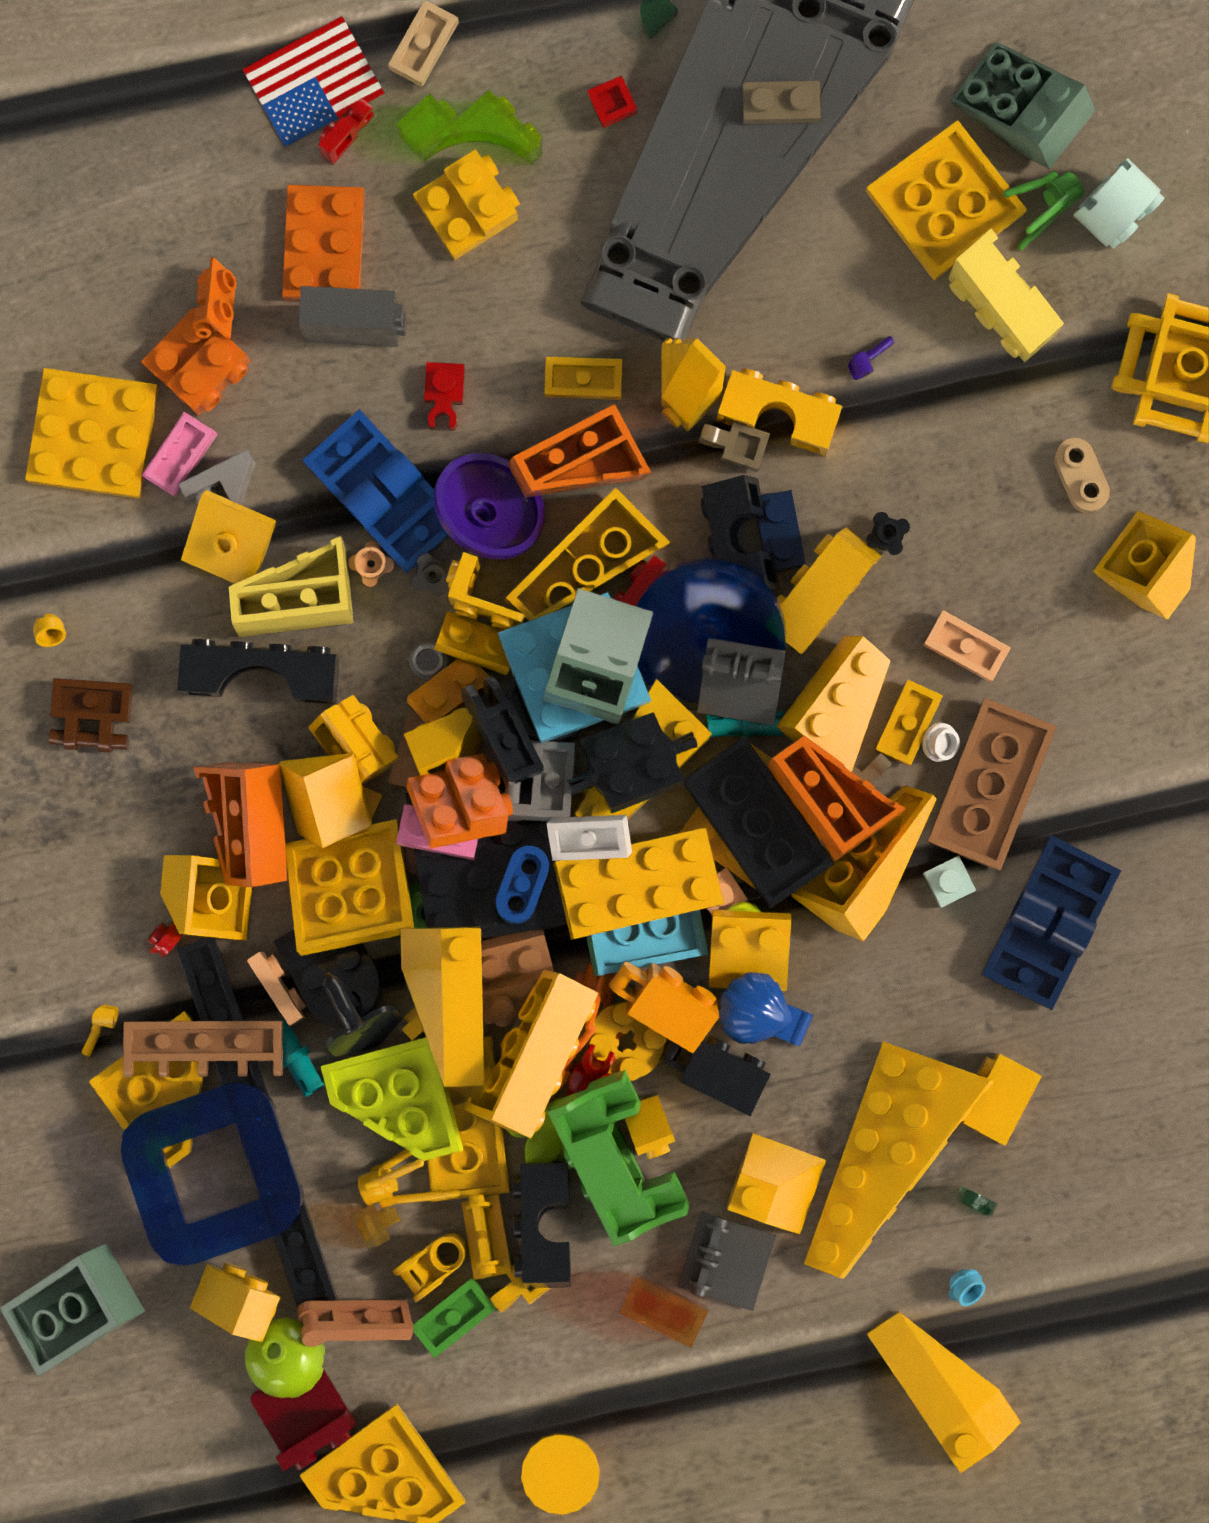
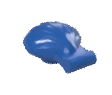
M755 972L745 973L743 976L732 980L728 988L720 996V1007L718 1009L722 1030L739 1044H754L775 1036L794 1045L801 1046L814 1016L805 1010L787 1004L779 984L769 974Z

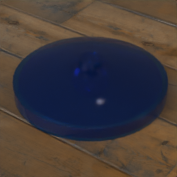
M696 559L677 564L661 573L650 583L636 606L653 612L637 665L638 669L651 687L657 679L688 710H698L703 676L702 664L706 654L708 638L783 651L786 648L787 631L785 618L775 595L754 573L728 561Z

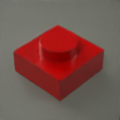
M622 75L587 90V96L602 129L637 114V107Z

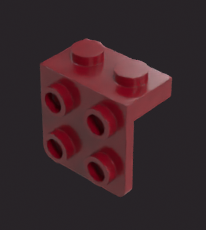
M325 1369L315 1386L299 1397H273L259 1389L250 1398L251 1404L280 1451L275 1458L283 1471L292 1466L295 1467L296 1471H299L317 1459L314 1452L328 1444L332 1450L351 1438L348 1431L356 1423Z

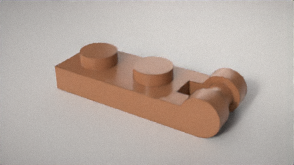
M407 1300L306 1301L297 1308L298 1321L303 1325L301 1328L302 1342L309 1347L321 1345L324 1341L411 1340L413 1333V1324Z

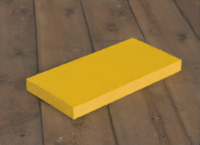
M493 1036L483 1037L484 1071L487 1066L493 1068L496 1065ZM484 1086L448 1087L464 1150L427 1160L430 1192L458 1190L460 1195L457 1198L432 1200V1202L469 1198L476 1195L486 1196L510 1193L503 1128L463 1109L469 1097L477 1099Z

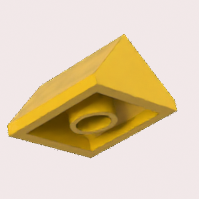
M354 753L280 761L281 776L297 834L324 848L371 826L372 820Z

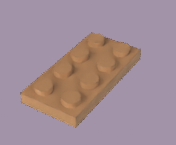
M983 698L927 843L994 870L1001 871L1057 726L990 699Z

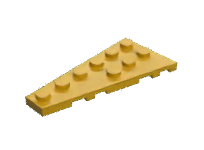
M883 1041L804 1264L844 1279L871 1244L876 1232L886 1220L891 1218L902 1198L917 1184L946 1146L948 1138L961 1121H965L972 1112L974 1104L983 1092L988 1091L994 1081Z

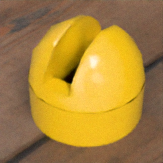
M46 613L44 617H38L35 620L33 633L38 645L53 647L63 642L66 638L64 624L58 616Z

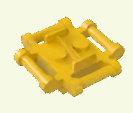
M1167 293L1162 305L1160 319L1139 313H1131L1129 315L1127 327L1130 328L1119 373L1113 377L1111 389L1124 394L1140 396L1133 418V425L1145 427L1146 424L1194 436L1196 441L1208 444L1209 327L1174 318V316L1178 315L1209 323V307L1179 300V295ZM1145 332L1155 333L1156 336L1144 381L1133 377ZM1153 399L1203 412L1202 421L1197 422L1152 410Z

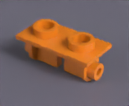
M214 257L210 258L209 269L203 270L198 276L196 302L200 306L195 308V318L192 327L199 338L207 339L211 334L219 331L228 340L231 338L237 278Z

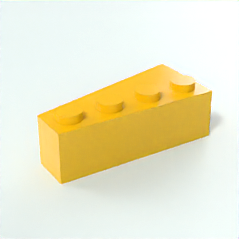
M615 487L504 601L514 611L524 614L526 622L558 611L572 603L578 588L590 592L671 542Z
M656 679L648 692L651 702L639 707L632 720L654 712L662 731L670 740L688 734L691 731L693 732L698 747L676 755L677 764L680 769L708 741L712 733ZM593 787L590 788L573 817L627 815L628 821L648 800L611 814L604 797Z
M543 970L518 1013L519 1019L522 1020L520 1026L514 1027L509 1033L507 1032L500 1044L502 1057L493 1068L487 1066L484 1071L485 1086L477 1099L469 1097L463 1109L501 1128L532 1138L534 1132L540 1129L545 1120V1108L550 1097L558 1091L561 1085V1073L567 1060L577 1051L579 1045L578 1036L584 1023H587L594 1014L595 1000L598 993L560 973Z

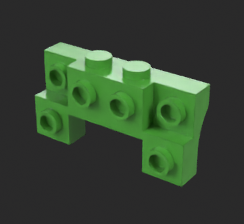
M626 1070L592 1081L586 1090L553 1101L548 1109V1114L564 1145L565 1159L571 1168L575 1167L581 1179L580 1187L582 1194L587 1201L592 1202L613 1246L632 1241L656 1226L687 1216L690 1206L674 1171L645 1180L617 1123L619 1120L638 1114L642 1104Z

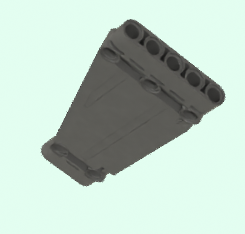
M708 0L614 214L609 230L611 233L602 246L601 256L581 299V305L590 311L661 341H665L667 338L672 340L680 338L683 341L704 297L890 58L914 0ZM809 6L814 8L818 14L815 17L806 18L798 10ZM879 35L884 37L888 44L883 47H876L870 43L869 38ZM820 81V123L743 125V82ZM621 250L628 254L629 259L625 263L618 265L612 263L608 256L613 251ZM690 279L697 282L700 288L693 294H686L680 290L679 284L684 280Z

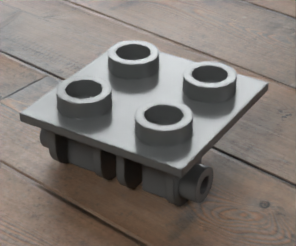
M708 638L706 654L702 664L703 676L697 712L774 725L786 651Z
M701 1211L678 1287L688 1290L697 1296L711 1297L753 1311L776 1235Z

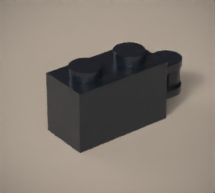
M710 1035L708 1041H702L695 1052L691 1054L685 1067L676 1062L683 1047L668 1040L659 1061L683 1072L679 1082L751 1117L771 1075L763 1070L766 1062L747 1053L740 1059L728 1053L731 1045Z

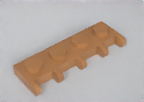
M283 1021L124 1022V1077H133L134 1061H159V1077L169 1076V1061H198L199 1077L208 1076V1061H238L239 1077H247L248 1061H273V1075L282 1076Z

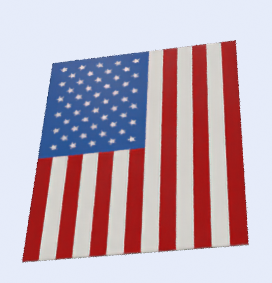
M342 16L243 69L285 147L348 114L360 98L368 103L385 94Z

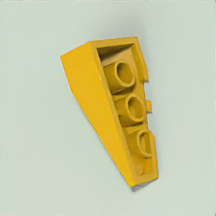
M904 785L889 798L894 803L898 802L906 808L897 818L837 861L830 854L829 856L834 865L792 893L791 896L834 930L864 942L890 904L937 800L933 794Z
M481 927L400 929L401 969L444 1087L484 1086Z
M899 1311L866 1333L960 1473L993 1452L1021 1423L997 1387Z

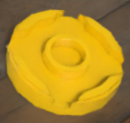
M554 1433L542 1437L530 1447L523 1460L521 1480L526 1495L535 1506L547 1513L565 1515L579 1511L591 1501L598 1488L600 1468L596 1454L587 1442L573 1435Z

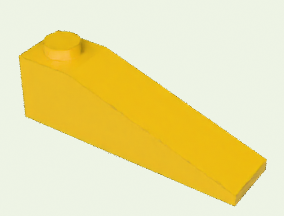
M667 338L662 343L661 405L665 408L662 414L674 427L678 428L682 425L687 431L695 426L721 400L726 368L698 338H685L683 341L680 338L674 340Z

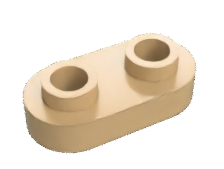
M1069 438L1063 441L1055 451L1054 465L1073 507L1082 513L1097 512L1108 501L1110 489L1091 445L1081 438ZM1078 451L1082 456L1081 462H1072L1069 458V452ZM1093 486L1097 491V496L1095 498L1087 497L1084 493V487Z

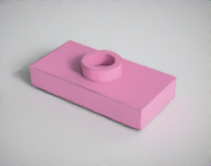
M183 412L142 476L176 498L181 491L178 484L189 479L218 434L194 417Z

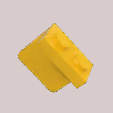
M463 552L460 561L453 560L446 582L449 583L448 587L450 588L448 599L451 607L456 610L455 614L477 621L479 616L491 620V627L503 631L526 623L525 615L471 596L481 569L478 557Z

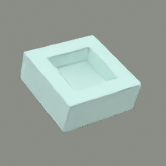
M959 856L923 873L940 908L976 891Z

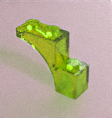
M490 90L481 96L457 120H455L457 117L456 112L444 99L437 102L429 93L396 124L399 136L424 162L444 149L470 142L491 143L508 148L522 156L531 165L543 155L542 143L540 142L543 138L536 128L529 122L523 125L514 116L516 113L514 106L503 95L497 98Z

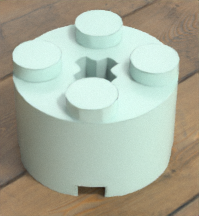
M1128 158L1116 167L1117 171L1113 176H1107L1079 206L1080 209L1073 214L1105 247L1110 245L1113 249L1120 243H1124L1139 227L1134 222L1136 219L1140 221L1146 214H1151L1165 199L1159 193L1161 189Z

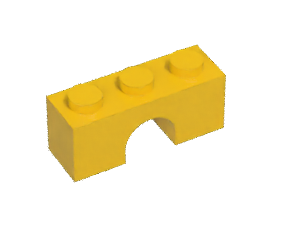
M742 368L741 372L732 370L718 411V422L732 426L733 422L755 428L761 414L771 409H778L787 413L794 425L789 445L826 457L842 409V405L835 403L836 399L820 392H815L814 396L799 392V386L783 380H779L777 384L762 380L763 375L754 370Z

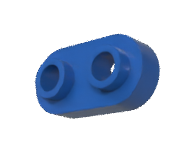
M524 846L516 850L510 859L496 897L497 913L507 923H524L534 913L549 871L548 858L541 849L534 846ZM524 862H533L537 867L536 871L533 874H525L521 869ZM513 898H518L523 902V908L519 911H512L508 907V902Z

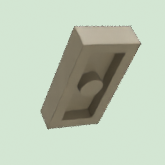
M820 81L743 82V125L820 123Z

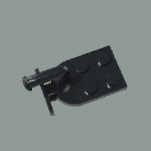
M294 930L274 940L289 973L311 1013L327 1026L342 1028L331 1035L326 1041L328 1050L334 1056L364 1051L379 1046L403 1019L395 1005H386L377 1009L382 998L383 983L381 975L364 943L301 956L296 949ZM354 995L360 997L361 1003L359 1002V1000H358Z

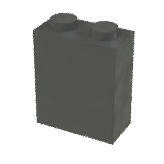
M301 286L298 324L307 342L398 347L399 336H405L407 316L404 313L403 303H398L395 291Z

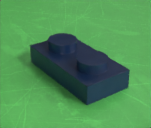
M792 490L761 495L765 516L758 517L757 523L763 551L773 553L777 572L801 568L806 563Z

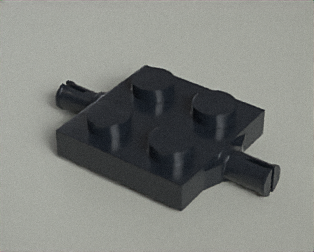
M652 712L582 739L581 747L588 760L589 772L568 779L567 783L573 796L595 787L604 797L612 814L684 786V778L678 767L676 755L697 748L698 744L692 731L670 740L662 731L655 713Z

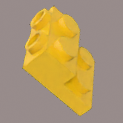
M476 149L443 169L444 174L412 194L419 208L454 261L518 221V214L515 208L520 203L508 185L504 188L500 187L495 179V176L499 174L496 165L488 154L481 157Z

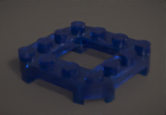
M247 1083L226 1084L143 1113L134 1119L124 1130L121 1142L122 1162L149 1243L165 1262L177 1265L197 1264L279 1235L291 1227L297 1219L304 1199L303 1186L299 1183L275 1111L277 1109L275 1103L270 1096L256 1086ZM236 1123L261 1199L192 1223H187L163 1149Z

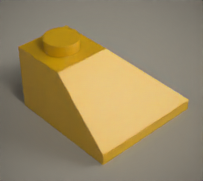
M1138 510L1093 572L1140 608L1168 620L1190 590L1196 537L1188 531Z
M164 855L160 895L179 934L247 941L252 887L226 885L219 859L192 855Z
M752 1133L726 1208L729 1211L756 1221L800 1234L826 1160Z

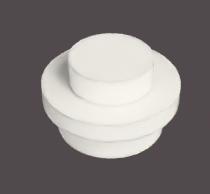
M935 723L927 729L923 737V751L933 761L942 762L951 759L958 752L960 746L959 736L950 725Z

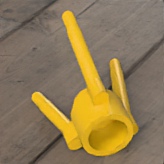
M404 1149L385 1162L371 1167V1172L358 1177L359 1191L365 1203L372 1205L379 1202L383 1209L395 1204L457 1198L460 1192L458 1190H443L393 1195V1192L398 1191L396 1178L424 1165V1161L418 1159L395 1170H391L390 1168L412 1155L407 1149Z

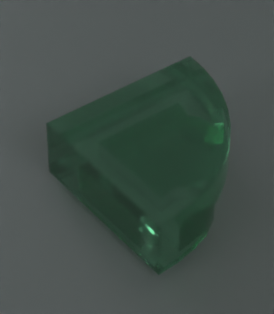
M641 0L640 17L642 26L647 36L652 39L678 15V9L669 0Z
M963 1186L957 1196L958 1202L988 1217L993 1215L998 1203Z

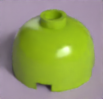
M289 1317L272 1319L263 1342L248 1339L244 1352L245 1368L253 1384L267 1395L279 1398L299 1397L310 1391L322 1376L325 1346L323 1343L315 1347L304 1345L301 1336L303 1325L296 1319Z

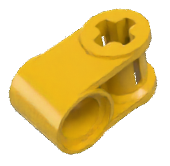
M454 1232L445 1233L423 1250H418L392 1272L395 1276L400 1275L414 1293L412 1299L416 1303L438 1287L446 1277L461 1266L467 1258L468 1245L461 1235ZM444 1242L453 1243L459 1250L458 1260L454 1262L443 1260L439 1254L440 1244Z

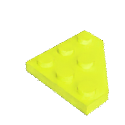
M426 1037L320 1066L330 1105L363 1122V1125L387 1140H392L410 1151V1154L418 1159L426 1161L464 1150L448 1087L443 1085Z

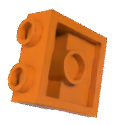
M193 307L141 363L199 416L204 410L209 412L216 407L222 399L220 393L230 383L235 385L246 375L249 370L247 365L251 361L245 352L231 339L227 340L219 331L211 334L207 339L199 338L192 327L195 318V308Z
M484 753L447 760L444 771L407 778L406 788L430 849L506 833L508 817L513 814L512 801L508 793L500 794L498 789L500 785L499 771L494 762H487Z

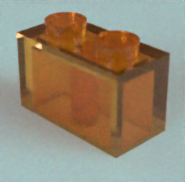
M638 1273L635 1274L619 1308L620 1314L692 1348L709 1312L707 1306Z

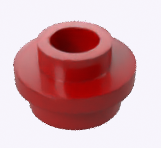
M173 921L167 926L161 922L148 937L147 941L151 943L148 951L152 955L157 953L164 958L182 937L183 934H179Z

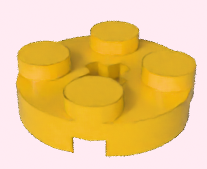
M626 1002L608 1005L597 1012L593 1024L596 1027V1031L587 1042V1048L590 1044L595 1045L593 1055L601 1061L606 1060L610 1051L615 1053L614 1063L608 1073L612 1075L626 1070L630 1081L650 1073L659 1063L666 1037L627 1014ZM631 1031L634 1035L632 1038L633 1043H635L632 1049L625 1048L622 1052L619 1051L617 1047L620 1042L616 1039L619 1032L627 1034Z

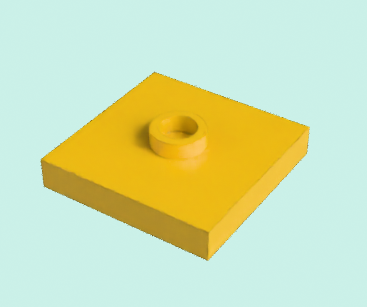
M205 490L201 494L181 560L236 584L260 573L276 520Z

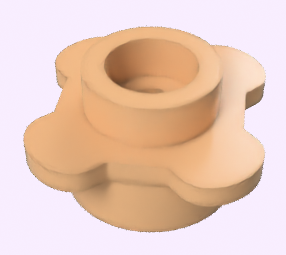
M369 541L365 544V548L361 549L357 555H352L349 558L348 566L352 571H357L360 574L365 586L374 587L383 574L393 571L394 561L380 551V545L377 542ZM374 561L375 566L372 568L368 567V562Z

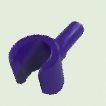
M891 336L886 337L872 349L854 355L848 363V368L854 380H859L874 372L870 361L895 343Z

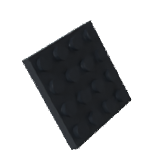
M533 777L521 783L520 804L531 805ZM500 778L498 789L500 794L505 793L506 785L503 779ZM405 793L407 805L413 806L409 793ZM508 821L506 833L478 839L474 860L414 848L427 928L480 926L481 940H487L538 929L548 930L568 926L553 863L556 861H552L547 821ZM534 846L541 849L548 858V875L531 918L521 924H510L502 920L498 915L496 897L513 853L521 847ZM527 861L522 864L521 869L525 874H533L537 867L533 862ZM513 898L508 902V907L512 911H519L523 908V902L518 898Z

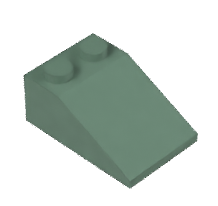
M107 1243L79 1255L0 1308L38 1377L145 1312Z

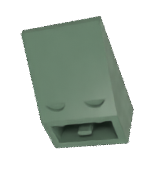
M995 42L951 99L952 104L1016 152L1048 169L1053 166L1095 112L1094 105L1084 84L998 42Z
M578 588L545 689L543 701L619 724L653 612Z

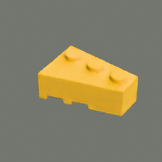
M847 527L838 532L834 537L828 533L814 550L819 557L809 568L804 564L790 581L795 588L788 597L785 598L780 594L767 610V613L772 617L765 626L801 654L809 648L845 600L857 588L871 567L882 557L878 551L870 548L864 540Z
M843 636L776 727L793 742H796L805 735L845 764L844 767L852 772L890 660L864 636Z

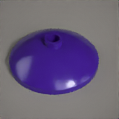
M475 453L453 460L438 477L434 488V507L437 517L447 534L457 544L473 554L490 559H509L521 555L532 547L543 530L545 508L541 495L524 497L507 465L508 460L491 454Z

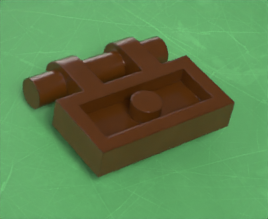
M53 678L50 717L65 719L64 730H50L49 744L64 745L66 750H77L78 747L98 748L99 752L111 753L113 749L127 750L129 735L114 734V722L130 724L133 685L130 683ZM80 720L100 721L99 733L80 731Z

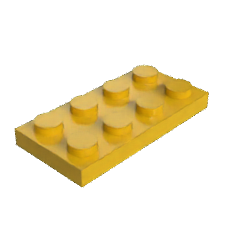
M706 827L631 844L632 853L628 858L560 860L554 862L553 866L571 940L724 904Z

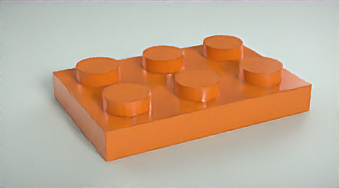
M287 185L282 290L284 301H300L301 286L361 289L364 187Z

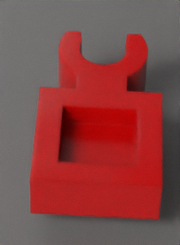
M360 98L346 117L342 116L337 123H329L319 137L320 142L318 146L322 156L334 165L358 138L357 133L375 116L372 112L373 107Z
M426 362L425 403H435V407L428 414V424L431 430H435L436 419L441 415L449 417L450 431L456 430L458 421L456 413L452 409V404L463 405L465 364Z
M590 1044L582 1058V1063L578 1062L573 1071L566 1097L586 1090L592 1081L611 1075L608 1072L614 1063L615 1053L610 1051L606 1060H598L593 1055L595 1045Z

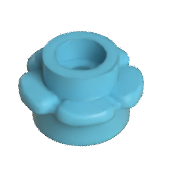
M962 1269L951 1277L949 1281L951 1290L948 1292L951 1300L958 1301L962 1306H969L983 1296L986 1286L977 1270Z

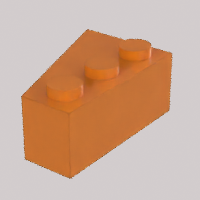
M615 404L513 456L507 463L525 498L643 480L651 473Z

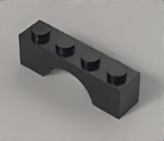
M192 639L191 645H181L177 691L182 695L222 697L227 686L234 678L250 670L264 669L281 675L287 681L293 698L297 702L335 705L337 703L340 659L336 654H330L331 648L308 646L307 652H293L291 645L269 644V650L253 649V643L231 641L230 648L215 647V641L207 639Z

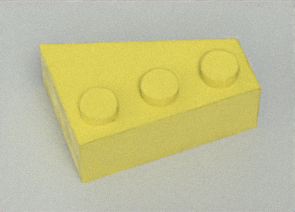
M990 229L956 259L948 277L951 282L949 286L961 301L968 300L977 310L975 312L977 319L985 328L989 330L993 328L1003 338L1001 344L1012 357L1016 358L1019 356L1026 362L1060 331L1064 323L1037 287L1032 286L1030 288L1018 275L1016 270L1020 265L1013 257L1006 261L993 244L998 237Z
M339 536L330 540V544L308 553L306 551L296 556L297 559L277 568L273 566L229 586L231 620L238 636L246 637L354 623L347 551L342 537Z

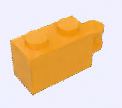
M624 962L609 983L612 991L626 999L627 1014L691 1053L695 1052L719 1018L716 997L704 987L697 986L694 988L685 983L683 977L668 966L661 968L651 963L648 969L643 971L629 962ZM632 979L638 982L634 988L628 986Z

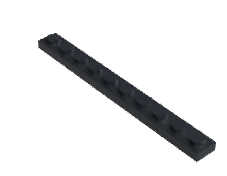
M206 937L178 947L177 951L200 1020L244 1021L217 938ZM214 1061L297 1308L306 1301H339L258 1061H248L247 1077L238 1076V1061Z

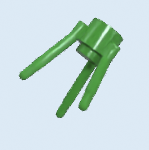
M1052 171L1043 178L1018 185L1003 192V196L1008 198L1043 186L1047 187L1043 196L1049 208L1026 227L1025 230L1028 234L1018 243V250H1023L1058 216L1083 198L1084 188L1076 175L1068 171L1059 176L1055 171Z

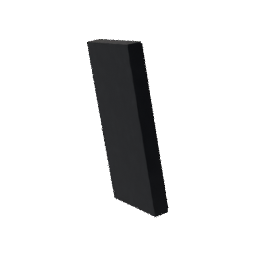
M745 736L684 778V787L770 909L834 865L830 856Z

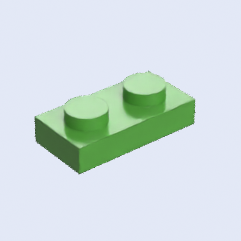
M472 1276L413 1324V1332L435 1359L497 1308Z

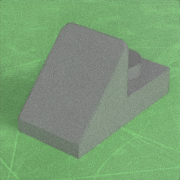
M247 449L178 485L190 504L199 503L201 494L205 490L219 495L218 491L224 488L229 500L242 505L256 463Z

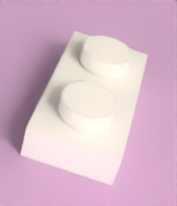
M627 815L551 818L547 822L552 861L628 858L632 853Z

